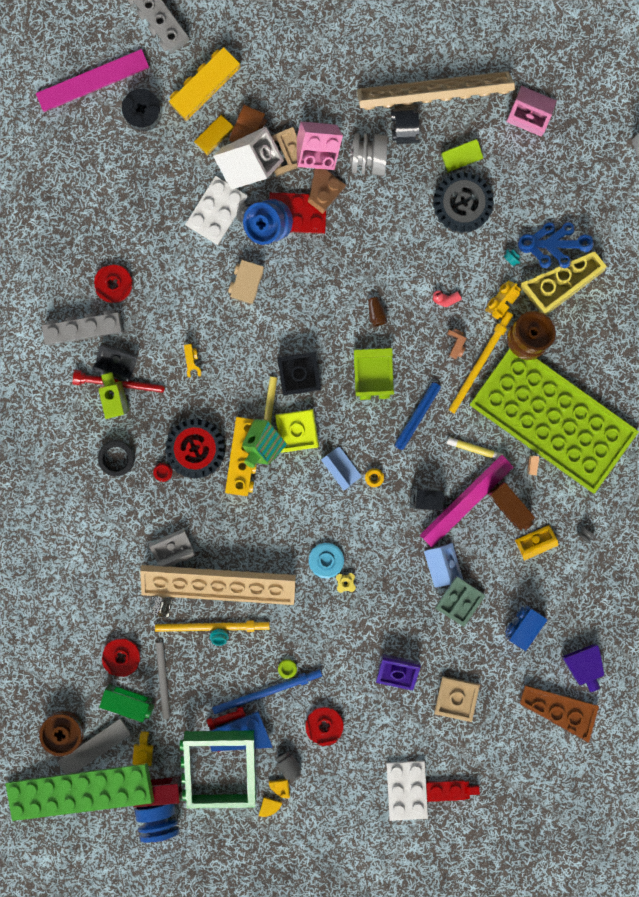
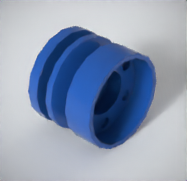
M175 804L134 808L136 821L145 823L138 827V832L142 833L139 836L141 842H160L180 833L179 827L175 826L178 824V820L169 818L176 813Z

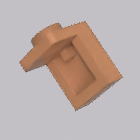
M453 329V331L448 330L447 335L457 339L448 357L456 360L457 357H462L466 349L463 345L467 338L463 337L464 333L457 329Z

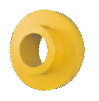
M372 468L366 472L365 481L371 487H378L383 483L384 475L381 470ZM372 474H376L378 476L377 481L371 480Z

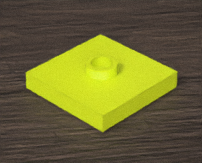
M314 409L275 415L278 433L287 443L281 453L320 447Z

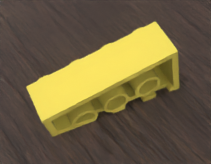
M594 251L571 261L568 268H561L559 266L552 271L536 276V278L522 282L520 287L538 311L547 315L603 273L607 266Z

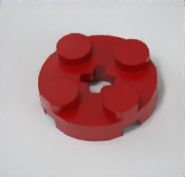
M109 265L102 267L95 275L94 288L96 294L105 302L120 303L131 294L133 280L125 268L119 265ZM117 279L118 287L110 289L108 282Z
M127 638L112 640L105 646L102 654V664L105 670L111 675L120 677L131 675L138 668L141 661L139 648ZM117 653L126 655L125 662L116 660L118 657Z
M319 707L308 715L305 729L311 741L320 746H329L341 737L344 724L341 715L335 709ZM323 721L330 724V727H327V731L319 728Z

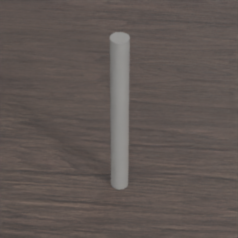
M157 642L156 653L163 719H170L163 642Z

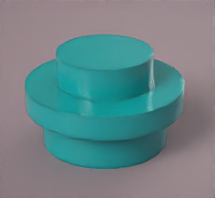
M509 249L506 250L504 258L512 266L521 263L519 260L521 256L514 249L511 251Z
M216 629L210 633V640L216 646L225 645L229 639V634L223 629Z

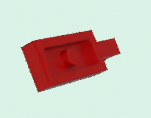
M464 780L426 782L427 802L470 799V795H480L479 785H469V781Z

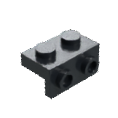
M101 343L96 363L93 365L92 370L97 371L101 375L112 372L117 380L128 382L133 376L138 354Z

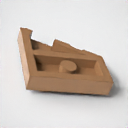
M314 168L308 202L323 214L344 190L346 185L328 170Z

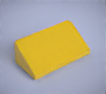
M220 115L194 143L208 156L233 131L234 126Z
M550 524L515 540L524 561L559 545Z

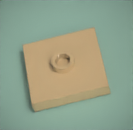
M442 676L434 714L472 722L480 684Z

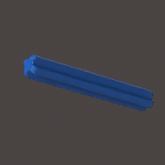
M433 382L396 441V448L404 450L440 391L441 386Z

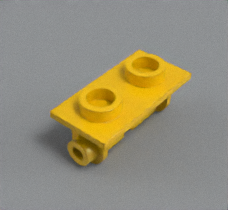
M508 280L501 285L499 293L488 302V307L485 311L491 313L497 320L502 318L510 308L505 302L508 301L510 304H513L520 295L521 289L516 283Z

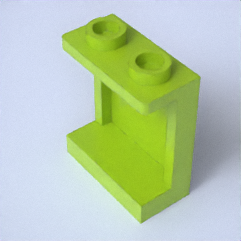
M392 348L354 350L355 397L359 396L360 400H371V396H379V399H390V395H394Z

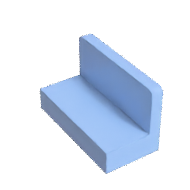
M337 447L321 459L343 490H346L351 484L361 478L360 473L340 447Z
M453 543L424 551L434 587L450 585L456 576L463 580Z

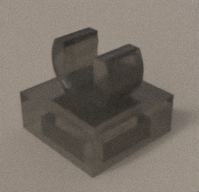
M152 596L151 599L155 600L154 607H148L152 611L151 614L157 617L168 618L174 599Z

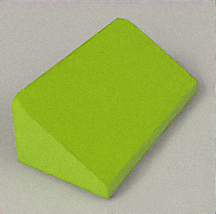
M477 139L441 153L447 173L483 159Z

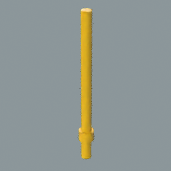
M507 311L500 324L497 323L494 328V334L448 409L450 412L455 414L501 335L504 336L507 331L506 327L513 317V314Z
M248 620L244 623L155 624V632L214 631L216 629H223L224 631L247 630V632L270 630V622H254V620Z

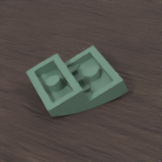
M456 576L435 606V609L465 627L486 595Z

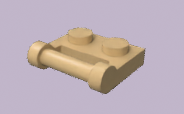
M291 127L272 135L271 137L274 142L278 141L288 164L283 167L280 164L275 169L276 177L299 168L297 166V135L294 128Z

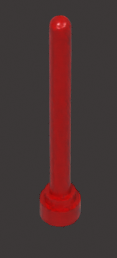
M74 369L73 385L85 384V382L104 385L102 377L86 375L82 370ZM121 381L123 388L160 393L165 391L163 385Z

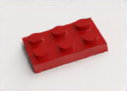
M269 193V199L280 200L290 209L293 218L292 230L290 232L325 234L326 211L322 214L308 202L309 194Z

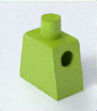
M112 372L102 374L101 377L104 385L98 389L105 419L126 414L130 409L121 381L115 382ZM110 390L114 392V396L110 394Z

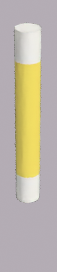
M448 437L446 443L496 460L503 455L502 453Z

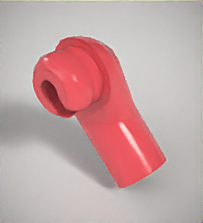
M441 291L433 293V301L443 307H449L462 300L458 291L449 296Z

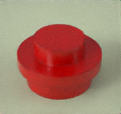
M159 463L153 470L155 479L160 482L168 481L173 474L171 466L167 463Z

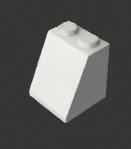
M267 127L222 147L213 156L231 189L267 179L284 161Z

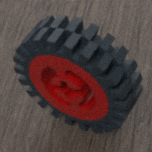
M188 419L180 422L167 436L168 439L165 443L167 461L172 469L184 477L202 478L209 476L220 467L224 460L226 448L223 435L216 426L205 420ZM195 434L204 437L203 442L193 440L195 445L200 446L198 449L200 455H203L206 446L209 447L207 457L198 463L188 462L187 460L188 455L198 457L196 452H191L193 448L191 442H188L185 451L182 450L184 440Z

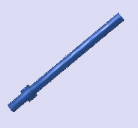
M319 669L308 674H299L298 677L214 706L212 710L214 714L300 684L303 686L308 684V681L322 677L321 670Z

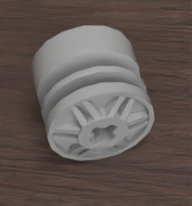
M359 133L354 134L350 150L352 174H357V165L362 166L361 174L363 175L366 172L367 166H371L372 175L385 176L388 135L375 134L373 142L369 143L366 133H364V142H359Z

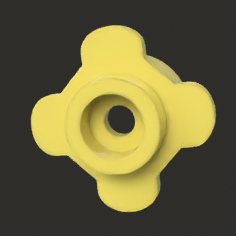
M338 574L336 576L338 592H353L356 589L353 581L355 579L354 574Z

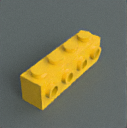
M224 47L221 50L217 49L211 55L212 59L207 64L203 63L197 69L198 73L194 77L190 76L183 83L184 87L180 91H174L169 97V104L185 121L193 116L241 68L240 63Z
M236 417L225 489L227 494L249 496V493H253L254 481H251V476L256 474L257 464L254 468H250L244 463L249 454L242 447V444L254 419Z

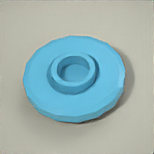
M322 543L312 549L308 562L310 569L315 575L328 579L340 573L344 565V557L342 551L336 545Z

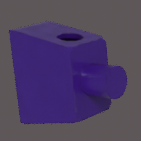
M596 643L561 656L579 685L586 683L589 692L600 689L597 679L605 674L600 650Z

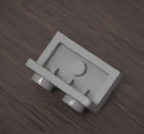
M184 528L149 543L158 566H173L181 561H187L195 555L193 546Z

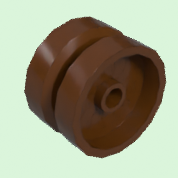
M537 311L526 312L508 330V346L517 357L525 360H535L542 356L555 341V326L551 319L543 313Z
M68 710L52 713L43 722L39 731V740L42 747L54 756H66L73 753L82 743L85 735L82 719L76 713Z

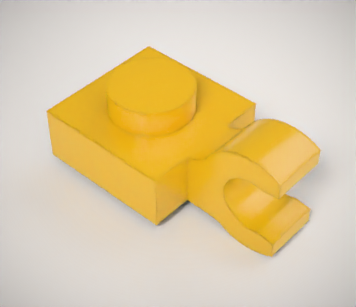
M192 344L184 345L187 376L191 378V371L197 370L200 377L202 371L195 365V359H198L197 348H193Z
M141 731L140 744H134L133 765L148 763V766H152L154 745H148L149 732Z

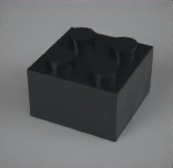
M316 352L277 357L283 396L321 391Z

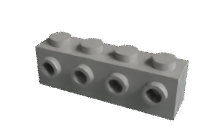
M127 0L130 5L133 3L138 8L136 13L142 21L146 19L149 23L147 28L153 36L157 34L160 38L158 43L164 51L168 50L172 54L189 42L187 34L162 0Z
M115 310L104 311V315L96 316V313L86 314L83 319H77V316L65 318V322L58 323V320L46 321L47 325H42L45 345L50 346L124 333L121 315L115 313Z

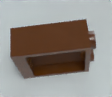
M500 482L487 493L516 529L520 531L524 529L526 531L534 524L533 520L535 517L505 482Z

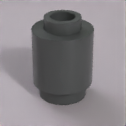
M289 751L275 758L277 761L276 765L286 780L290 779L292 781L301 775L300 771L302 768L294 755L290 754Z

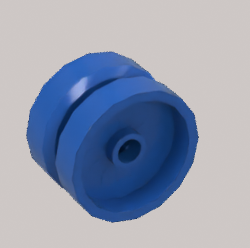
M277 199L254 203L248 207L243 218L244 231L248 238L260 245L271 244L284 239L292 230L293 225L290 209L286 204Z

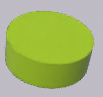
M291 659L282 660L278 666L279 675L285 679L295 676L297 672L296 663Z

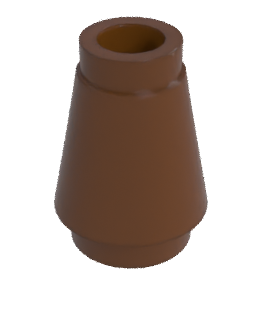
M379 297L368 299L370 323H372L373 327L386 324L388 316Z

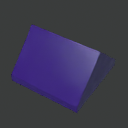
M382 654L376 683L413 691L421 664L419 661Z

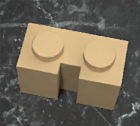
M241 260V264L237 263L234 271L237 277L235 283L231 282L228 293H231L230 297L253 305L264 267Z

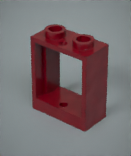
M181 776L151 779L155 802L135 805L133 808L180 803L182 798Z

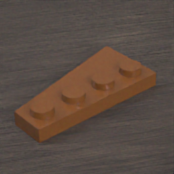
M524 685L519 702L522 706L589 743L599 709L598 705Z

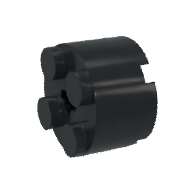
M136 89L127 94L123 99L122 114L126 122L133 129L150 131L159 124L162 117V107L156 95L151 91ZM140 107H143V108H144V110H145V113H144V114H142L141 112H139V111H140V109H139Z
M418 104L394 106L395 109H391V122H395L396 129H392V141H396L397 145L420 143V139H416V135H420L419 113L414 112V109L418 108Z

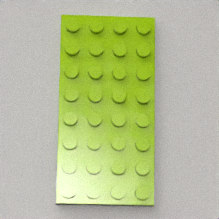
M510 348L469 404V406L593 494L599 489L639 432L538 359H521L513 354Z

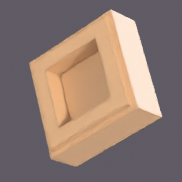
M529 456L527 470L529 475L537 476L539 456Z

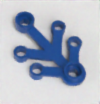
M548 222L533 236L525 234L518 242L519 249L524 253L531 252L539 260L542 268L551 266V258L548 255H544L538 248H546L558 260L561 268H568L571 264L570 257L564 255L558 248H579L583 252H589L594 244L592 237L587 234L581 235L578 240H560L565 235L570 236L574 233V225L570 222L565 223L556 233L554 224ZM545 235L550 236L546 240H540Z

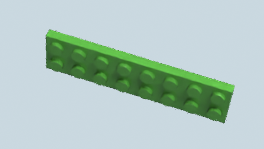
M148 763L5 783L12 821L155 802Z

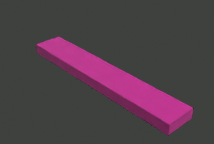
M141 49L36 93L43 112H46L149 69V65Z
M501 455L420 536L433 547L514 467Z

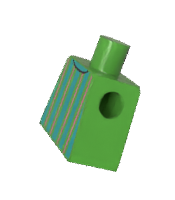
M255 419L242 444V447L249 454L244 463L250 468H254L257 463L270 464L287 445L269 421Z

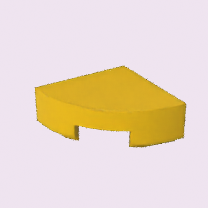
M288 779L269 781V786L275 794L282 798H290Z
M264 796L258 816L267 817L275 814L280 809L282 802Z

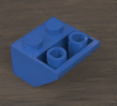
M528 605L525 608L521 607L516 614L517 620L514 624L511 622L505 630L507 633L505 637L524 651L529 648L547 622L545 617Z

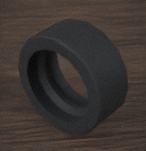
M109 441L99 450L97 457L98 465L107 475L114 477L125 475L134 466V451L124 441ZM113 447L122 448L128 457L126 465L118 470L111 469L105 461L106 453Z

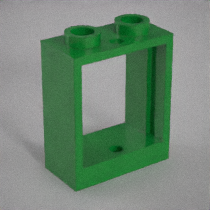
M109 684L104 691L99 708L143 723L146 718L149 719L154 704H151L153 699Z

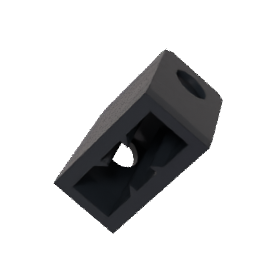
M411 488L409 508L444 511L446 510L447 491Z

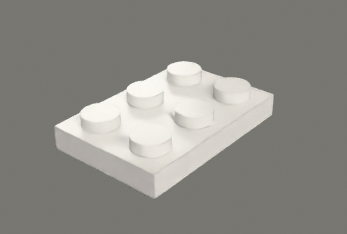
M215 176L185 225L214 244L219 245L237 216L238 208L245 203L248 196L236 188L231 189L228 183Z
M425 761L386 762L389 820L428 819Z

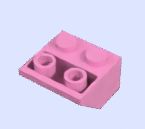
M521 86L506 122L542 137L557 100Z
M300 122L297 135L298 167L335 170L343 137L338 125Z

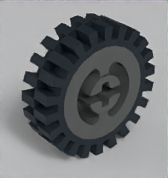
M463 171L451 174V176L446 177L440 183L433 198V208L435 209V216L438 217L440 223L444 224L445 228H449L453 232L469 233L480 228L489 219L493 211L494 196L490 191V185L486 184L487 181L485 179L482 180L479 178V175H473L472 172L464 173ZM462 189L472 192L477 201L475 211L471 210L473 200H470L466 207L462 204L456 208L457 211L464 212L465 216L455 213L450 205L452 194L456 195L454 205L458 204L461 198L467 200L471 197L470 194L462 192Z

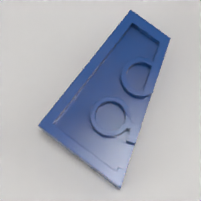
M259 711L210 730H254L255 749L273 748ZM246 745L210 746L212 752L245 750Z

